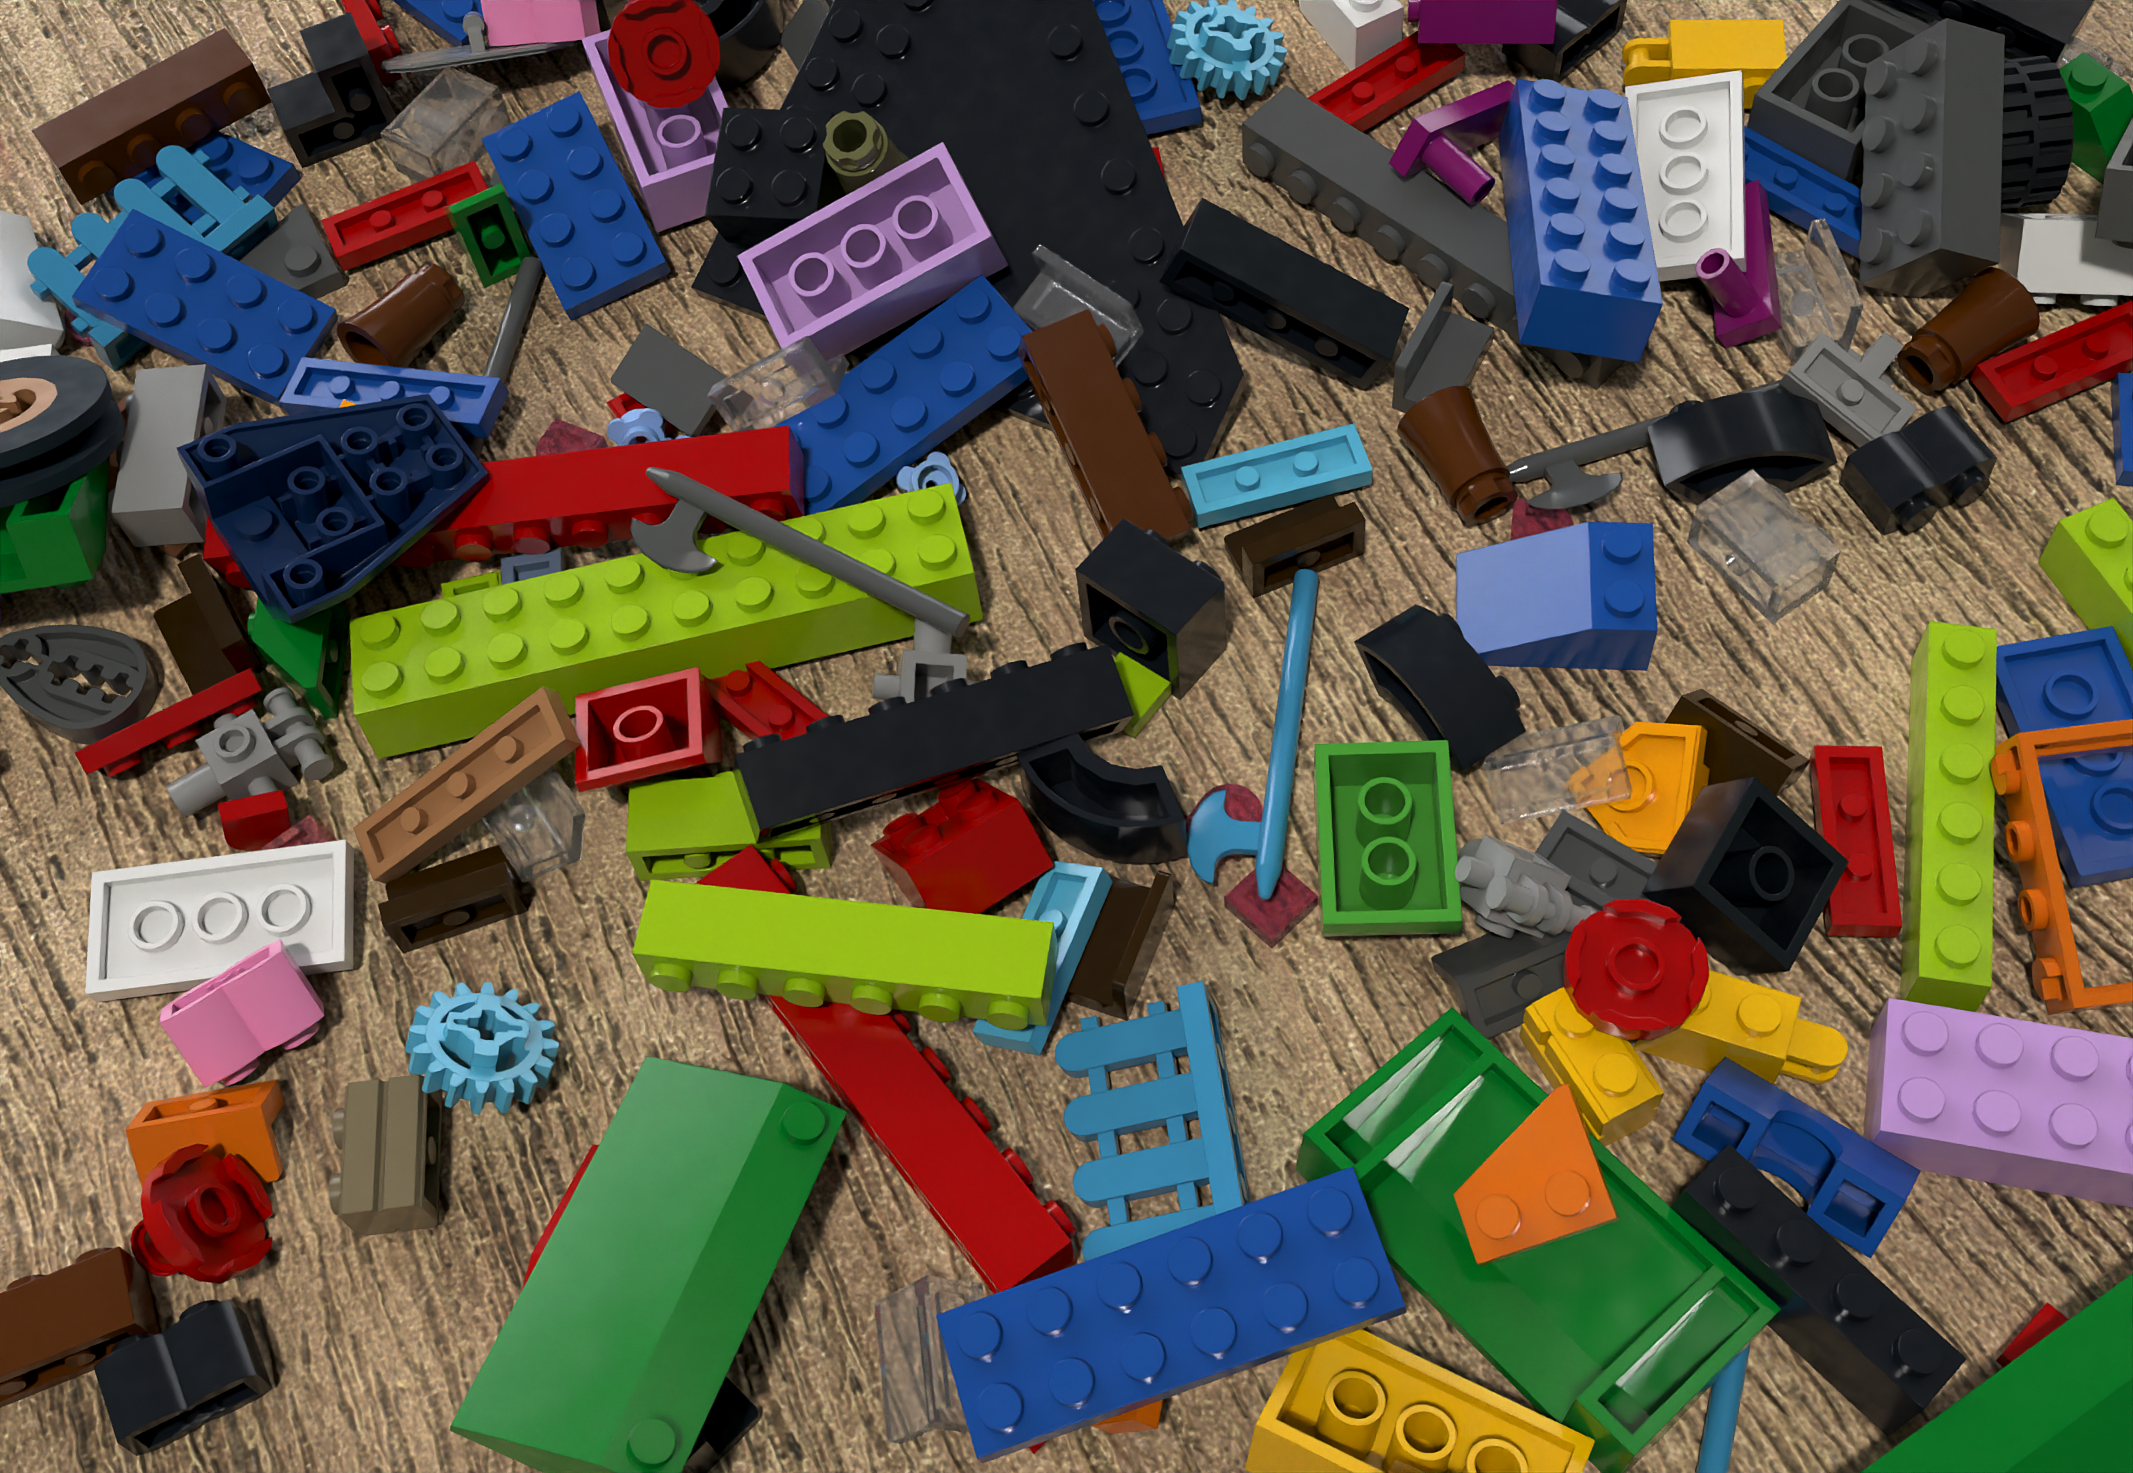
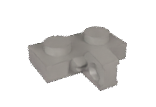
M1821 332L1778 382L1793 395L1818 403L1822 418L1858 447H1862L1866 443L1885 434L1900 431L1917 409L1914 404L1891 387L1893 381L1883 374L1904 347L1886 332L1874 344H1871L1862 356L1852 348L1848 351L1844 350Z

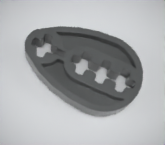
M67 624L34 627L11 632L0 638V686L29 718L49 732L71 742L93 744L144 719L156 701L159 690V677L156 667L140 645L123 633L94 626ZM30 657H32L38 665H34L28 662L24 663L16 661H27ZM81 673L91 685L101 686L106 682L117 694L126 695L130 690L131 693L127 697L117 696L112 701L102 689L91 688L86 692L78 681L66 679L63 682L66 677L76 678Z

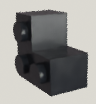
M351 12L299 31L316 71L268 88L267 91L283 131L302 168L402 131Z

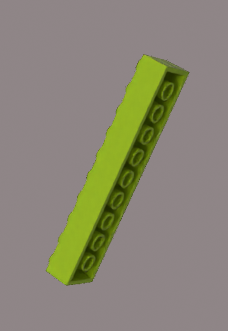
M952 483L780 521L969 614V623L984 620L974 569ZM740 530L696 540V545L701 552L718 560L708 570L697 573L676 572L659 566L643 553L349 619L354 716L378 759L476 737L542 686L558 692L568 715L576 714V695L698 666L703 676L707 679L727 676L736 670L747 672L745 664L760 661L769 669L911 637L914 636L915 616Z

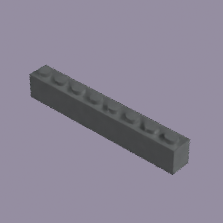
M1287 85L1242 123L1243 163L1254 174L1266 177L1282 187L1299 203L1310 205L1330 218L1341 230L1355 234L1375 247L1386 259L1395 260L1417 274L1428 286L1438 289L1442 281L1453 284L1454 299L1462 303L1473 315L1487 319L1510 334L1520 344L1506 221L1478 204L1475 206L1469 205L1448 185L1424 170L1404 178L1389 164L1394 154L1393 151ZM1520 344L1523 347L1532 348L1555 363L1566 375L1580 379L1595 390L1625 362V360Z

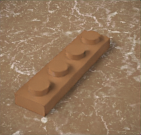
M542 686L353 828L373 881L387 884L389 881L402 877L581 745L558 692Z

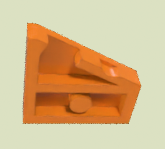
M1568 1083L1558 1086L1453 1194L1476 1263L1480 1266L1620 1220L1572 1087Z

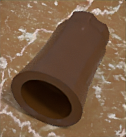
M423 264L415 273L407 274L392 289L368 307L338 324L337 335L343 348L355 363L409 368L414 359L429 342L452 321L453 314L464 305L465 296L455 283L453 277L445 269L436 264L431 266Z
M1994 267L1982 270L1971 279L1946 307L1914 332L1912 340L1906 343L1897 355L1899 367L1907 375L1910 383L1919 391L1926 394H1931L1935 390L1941 391L1949 384L1958 383L1971 373L1977 364L1991 359L2003 350L2034 335L2040 324L2037 305L2025 286L2008 272Z
M1452 386L1436 391L1416 403L1402 417L1397 427L1398 436L1420 459L1440 487L1450 506L1458 510L1461 518L1468 526L1477 523L1486 524L1503 515L1508 507L1517 500L1518 492L1509 480L1510 472L1490 438L1470 388L1466 386Z

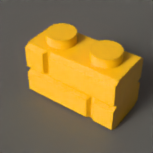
M1564 987L1544 996L1525 1008L1524 1023L1521 1025L1519 1034L1520 1039L1554 1090L1558 1086L1567 1083L1572 1087L1587 1131L1604 1147L1654 1120L1658 1110L1657 1106L1660 1105L1664 1092L1629 1040H1624L1595 1028L1576 1011Z

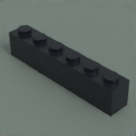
M1085 642L1071 644L1053 652L1050 655L1051 661L1031 667H1028L1026 660L1010 662L994 669L990 673L991 679L968 685L965 678L953 679L932 688L929 691L931 696L907 703L903 696L893 697L872 705L868 709L869 715L847 722H845L842 715L829 716L809 724L806 727L807 733L782 741L780 734H769L747 742L742 747L744 752L735 755L732 771L756 844L1018 764L1016 753L1078 733L1083 741L1087 743L1122 732L1134 714L1109 645L1105 644L1088 649Z

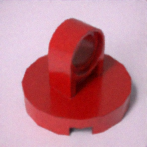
M631 0L614 18L608 36L609 64L619 85L627 93L630 92L636 99L647 102V105L655 108H679L699 99L703 95L706 87L713 81L720 64L719 37L708 14L693 0Z
M1616 899L1604 904L1603 910L1591 914L1585 921L1582 919L1574 927L1562 961L1564 988L1576 1011L1599 1031L1624 1040H1654L1678 1030L1698 1009L1710 976L1707 950L1701 939L1698 938L1696 941L1692 932L1680 923L1682 917L1672 908L1646 899Z
M197 1143L176 1150L160 1161L146 1176L140 1198L143 1220L135 1226L130 1239L131 1249L136 1261L146 1271L155 1276L163 1277L180 1271L200 1282L221 1284L243 1275L260 1263L271 1249L273 1237L265 1240L266 1230L264 1220L273 1215L272 1205L259 1178L241 1159L231 1153L220 1159L211 1153L203 1152L209 1145Z

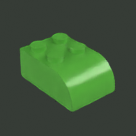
M1448 740L1315 744L1313 783L1322 936L1460 933L1462 909L1460 884L1455 877L1458 859Z

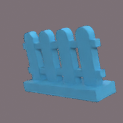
M176 145L162 148L156 156V163L163 177L160 182L151 189L137 179H125L119 182L114 189V198L121 211L120 214L107 223L101 216L95 213H82L76 216L71 223V232L79 246L66 257L51 247L37 248L28 256L27 265L33 278L36 280L29 285L32 292L42 301L49 295H52L77 318L71 322L73 329L83 338L89 335L98 357L114 372L149 343L77 308L72 295L85 278V275L80 271L93 260L97 261L132 209L238 261L278 224L274 207L262 196L257 194L251 199L250 193L241 185L232 192L208 170L212 165L211 160L202 150H198L195 154L191 155L184 148ZM178 192L204 214L192 225L187 223L165 203Z
M1203 981L1177 987L1180 1009L1168 1011L1163 1000L1147 1004L1149 1016L1101 1026L1097 1016L1080 1019L1082 1031L1064 1036L1056 1045L1055 1059L1063 1072L1073 1078L1089 1076L1091 1094L1077 1097L1067 1105L1064 1111L1065 1126L1079 1141L1092 1142L1098 1140L1101 1158L1086 1162L1077 1169L1073 1177V1188L1078 1197L1087 1206L1093 1208L1108 1206L1110 1226L1096 1229L1085 1238L1082 1246V1254L1085 1261L1251 1203L1217 1008ZM1188 1054L1191 1072L1178 1075L1176 1057ZM1157 1062L1159 1079L1110 1089L1108 1072ZM1199 1118L1202 1137L1189 1140L1186 1121ZM1167 1125L1170 1144L1120 1155L1118 1136ZM1210 1184L1213 1204L1200 1207L1197 1187ZM1175 1191L1178 1192L1181 1211L1130 1222L1128 1201Z

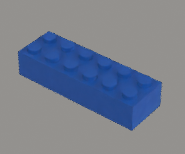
M1517 79L1498 140L1520 344L1639 363L1662 308L1663 301L1628 98L1619 96L1607 89L1599 88L1589 91L1565 87L1549 79L1537 81Z

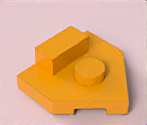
M1636 721L1615 738L1617 741L1588 766L1583 764L1564 781L1593 815L1606 835L1643 856L1662 858L1704 786H1708L1710 769L1703 764L1707 730L1699 725Z

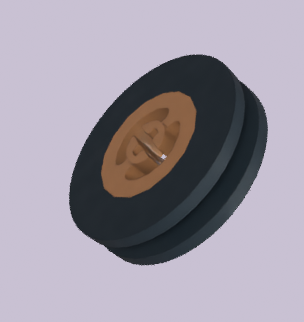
M60 355L35 356L0 362V508L41 496L76 480L102 463L119 446L125 433V422L118 405L111 399L112 390L106 373L98 364L79 357Z

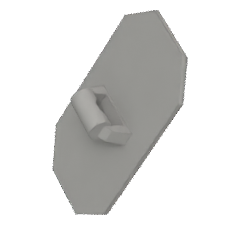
M472 11L463 18V29L469 36L470 45L416 52L383 60L381 69L385 70L386 74L425 71L545 53L574 46L573 42L575 41L488 46V42H485L483 35L484 18L480 13Z

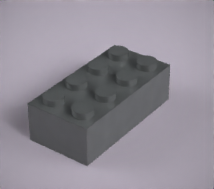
M1946 18L1867 64L1864 80V90L1866 92L1865 129L1862 136L1864 147L1863 185L1860 193L1862 202L1861 241L1859 244L1860 285L1919 298L2000 263L2005 35Z

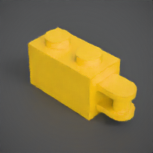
M1670 20L1666 38H1636L1628 41L1623 46L1622 60L1627 65L1623 71V82L1627 87L1742 70L1744 109H1751L1756 92L1787 59L1783 20Z
M1709 970L1710 976L1698 1009L1678 1030L1654 1040H1636L1634 1045L1636 1050L1710 1073L1715 1070L1724 1057H1727L1773 1085L1779 1073L1812 1084L1828 1083L1834 1079L1848 1053L1847 1041L1839 1031L1797 1017L1802 997Z

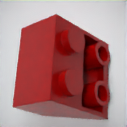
M978 778L973 781L967 779L947 786L938 794V803L920 814L912 812L896 818L883 829L885 836L870 845L877 858L909 902L916 908L980 914L1054 866L1020 801Z

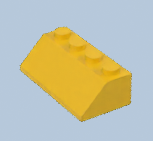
M1360 1329L1292 1353L1256 1422L1245 1470L1251 1473H1387L1394 1462L1398 1460L1426 1473H1583L1595 1440Z

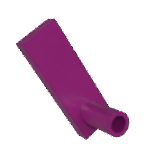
M1507 80L1413 118L1392 155L1389 164L1404 178L1429 168L1469 205H1477L1489 194L1495 184V178L1465 152L1498 138L1515 85Z
M1759 180L1745 184L1747 272H1742L1730 254L1722 248L1711 249L1704 253L1697 261L1695 268L1699 278L1712 293L1716 336L1725 348L1782 329L1768 197L1766 190Z

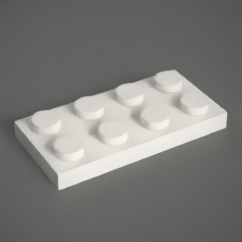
M1742 70L1625 87V97L1628 98L1659 282L1699 277L1695 270L1697 261L1704 253L1715 248L1725 249L1741 271L1747 272L1744 83Z
M346 840L92 872L85 994L94 1001L101 1002L191 990L201 983L222 974L240 960L281 939L304 975L353 969L354 848Z

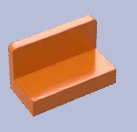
M278 1079L146 1102L125 1129L142 1190L146 1176L160 1161L178 1149L197 1143L209 1145L203 1152L211 1153L220 1159H223L230 1153L238 1157L259 1178L261 1184L277 1181L283 1172V1167L271 1124L284 1105Z

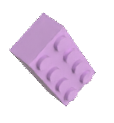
M610 30L581 39L596 86L656 232L705 216L723 108H729L715 76L699 99L679 108H655L647 105V102L636 99L630 92L627 93L619 85L609 64L608 36Z
M943 142L737 255L783 352L804 376L815 372L950 298L983 274L986 278L1008 266L966 182Z
M1888 998L1870 1030L1863 1137L1921 1171L2133 1208V1038Z

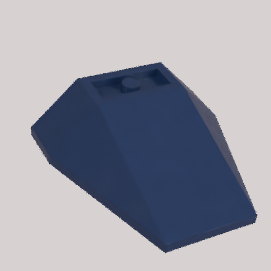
M430 394L237 423L177 447L178 455L217 536L271 617L290 624L352 597L489 481L488 472Z

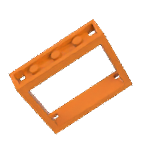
M2133 719L2017 733L1994 747L1996 755L1992 758L1991 775L1997 793L2004 795L2009 822L2005 826V846L2010 859L2014 863H2018L2023 890L2019 893L2018 909L2023 926L2026 930L2032 931L2037 955L2032 965V978L2035 990L2041 999L2046 1000L2048 1015L2133 1005V982L2084 988L2038 762L2131 751L2133 750Z

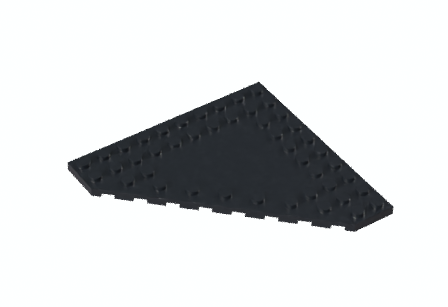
M834 0L780 110L832 111L834 115L842 111L853 114L864 111L884 128L894 145L909 159H913L943 142L1008 263V266L986 277L991 285L1032 332L1089 309L1096 325L1103 323L1113 338L1117 351V357L1113 358V362L1121 379L1130 378L1136 387L1142 404V411L1138 412V415L1146 433L1154 432L1163 445L1167 457V466L1163 467L1166 475L1182 481L1181 467L1211 460L1247 381L1219 312L1211 310L1159 282L1178 235L1183 228V223L1092 0ZM718 232L691 288L700 297L769 323L737 256L757 244L727 243ZM946 300L849 352V354L864 360ZM1029 379L989 407L1052 431Z

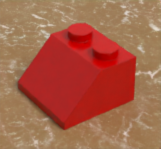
M699 666L576 695L575 731L581 745L575 749V784L579 792L604 791L629 785V783H638L660 776H668L722 763L720 719Z

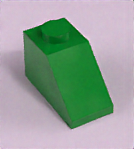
M2083 52L2059 69L2069 93L2073 112L2074 142L2071 162L2103 184L2106 167L2133 118V93L2129 83Z
M501 183L444 208L459 244L484 288L517 274L522 259L531 257Z
M258 597L256 612L250 613L247 623L248 637L251 645L254 648H258L272 670L323 718H337L350 625L349 619L351 618L343 602H339L290 624L272 618Z

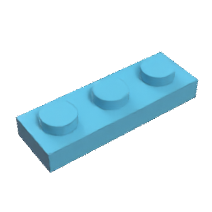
M1354 423L1181 467L1182 484L1198 528L1372 484L1373 473Z
M1052 860L1054 866L1040 875L1022 919L1054 922L1059 952L1047 1025L1028 1024L1026 1028L1021 1030H1006L991 1025L986 1019H977L972 1032L984 1045L1035 1055L1041 1054L1113 883V880L1103 867Z

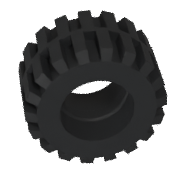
M2032 56L2004 60L2001 210L2049 204L2052 202V199H2056L2061 193L2072 159L2074 123L2069 93L2059 68L2054 62L2051 63L2049 57Z

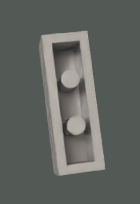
M206 364L137 370L133 394H129L126 399L128 422L125 439L117 447L119 471L116 488L112 489L108 496V509L112 521L120 525L134 547L205 542L207 513L183 466L177 447L223 429L227 399Z

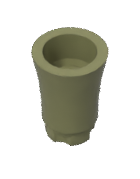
M842 111L835 115L826 125L827 136L823 147L826 151L827 160L843 187L845 196L911 160L899 151L888 137L884 128L864 111L854 114Z

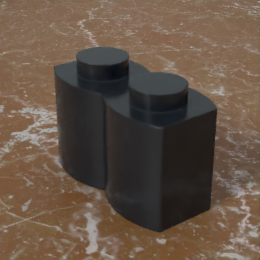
M1558 0L1554 44H1503L1502 53L1541 78L1560 82L1574 72L1587 55L1598 52L1620 31L1623 25L1627 0Z
M1945 406L1919 417L1900 431L1880 436L1854 451L1847 457L1840 483L1883 535L1896 532L1902 528L1906 531H1914L1929 522L1936 514L1938 508H1943L1956 502L1958 505H1966L1980 497L1990 485L1989 478L1997 457L1952 406Z
M207 1300L197 1303L182 1312L179 1321L167 1328L163 1333L156 1335L140 1333L121 1340L112 1348L110 1355L94 1366L117 1443L136 1456L169 1445L188 1435L204 1422L230 1414L259 1399L273 1388L247 1314L231 1300L223 1302Z

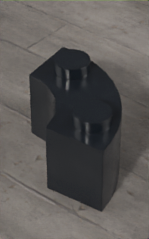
M708 0L700 8L708 14L719 37L720 64L715 73V78L723 94L735 87L747 84L752 76L772 56L781 39L784 27V11L782 0Z
M1781 388L1771 389L1766 392L1738 393L1703 402L1697 400L1685 401L1674 406L1668 416L1647 427L1664 486L1699 505H1703L1719 496L1745 489H1772L1788 493L1837 463L1818 403L1790 394L1788 390Z
M1415 604L1354 641L1378 695L1392 703L1407 718L1422 741L1448 740L1450 766L1464 771L1526 732L1516 711L1520 708V699L1516 690L1503 676L1495 677L1480 655L1466 641L1458 623L1448 613H1442L1438 616L1434 612Z
M1078 733L1016 753L1022 789L1029 805L1049 830L1071 846L1087 854L1122 863H1158L1188 856L1185 818L1162 765L1134 769L1110 764L1091 752Z

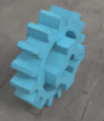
M1208 0L1204 8L1197 2L1192 1L1187 12L1179 11L1177 13L1175 23L1172 26L1167 42V48L1172 50L1169 61L1171 64L1183 65L1179 75L1182 79L1195 77L1199 80L1197 90L1202 92L1208 86L1216 88L1218 98H1224L1227 91H1234L1240 100H1245L1249 89L1261 96L1264 94L1267 84L1272 86L1276 84L1287 53V49L1281 46L1284 35L1281 32H1270L1273 24L1271 18L1259 20L1254 17L1256 13V7L1250 6L1245 11L1237 9L1236 0H1229L1227 5H1219L1217 0Z
M463 982L457 983L453 998L437 990L432 994L430 1007L418 1006L413 1025L410 1026L405 1046V1052L411 1054L408 1066L409 1073L416 1075L425 1074L422 1091L426 1094L439 1089L446 1091L447 1095L444 1106L452 1108L460 1099L470 1101L472 1113L480 1115L484 1103L493 1102L501 1113L509 1112L513 1096L519 1101L529 1104L533 1101L536 1087L546 1088L559 1048V1042L551 1039L555 1027L554 1022L550 1020L537 1021L541 1005L537 1002L529 1003L523 1007L517 1004L519 991L513 988L506 992L503 997L494 995V988L491 982H484L480 993H471L470 989Z

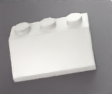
M0 211V350L53 344L57 350L61 347L65 338V321L63 317L59 316L52 295H49L42 301L32 292L29 286L36 280L28 268L27 259L32 251L42 247V245L36 241L29 217Z
M2001 212L1999 269L2008 272L2019 280L2029 291L2036 304H2055L2057 293L2080 294V304L2096 306H2117L2119 295L2133 296V249L2119 247L2112 240L2095 238L2098 214Z

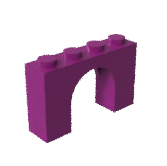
M1408 0L1407 22H1418V43L1554 44L1558 0Z

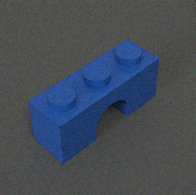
M1724 1057L1706 1079L1673 1137L1674 1141L1709 1162H1712L1730 1144L1756 1169L1770 1172L1796 1188L1808 1203L1806 1214L1827 1233L1869 1258L1873 1256L1903 1207L1921 1170L1727 1057Z

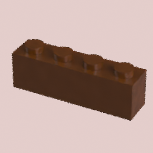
M223 28L31 131L59 175L82 206L115 188L119 182L131 179L157 165L156 156L162 148L176 145L186 149L272 101L253 63L228 31Z
M1086 309L1023 335L1017 355L1102 539L1125 518L1142 530L1151 529L1165 538L1171 547L1181 543L1191 529L1188 522L1193 519L1189 501L1179 486L1172 488L1163 469L1164 466H1167L1165 450L1154 432L1146 433L1138 415V412L1142 411V404L1136 387L1130 378L1121 379L1113 362V358L1117 357V351L1108 328L1103 323L1096 325L1090 310Z
M119 1246L90 1250L77 1257L75 1264L47 1275L37 1274L19 1278L10 1283L6 1291L0 1293V1408L93 1371L94 1366L110 1355L112 1348L127 1337L140 1333H151L153 1335L161 1333L148 1271L133 1256Z

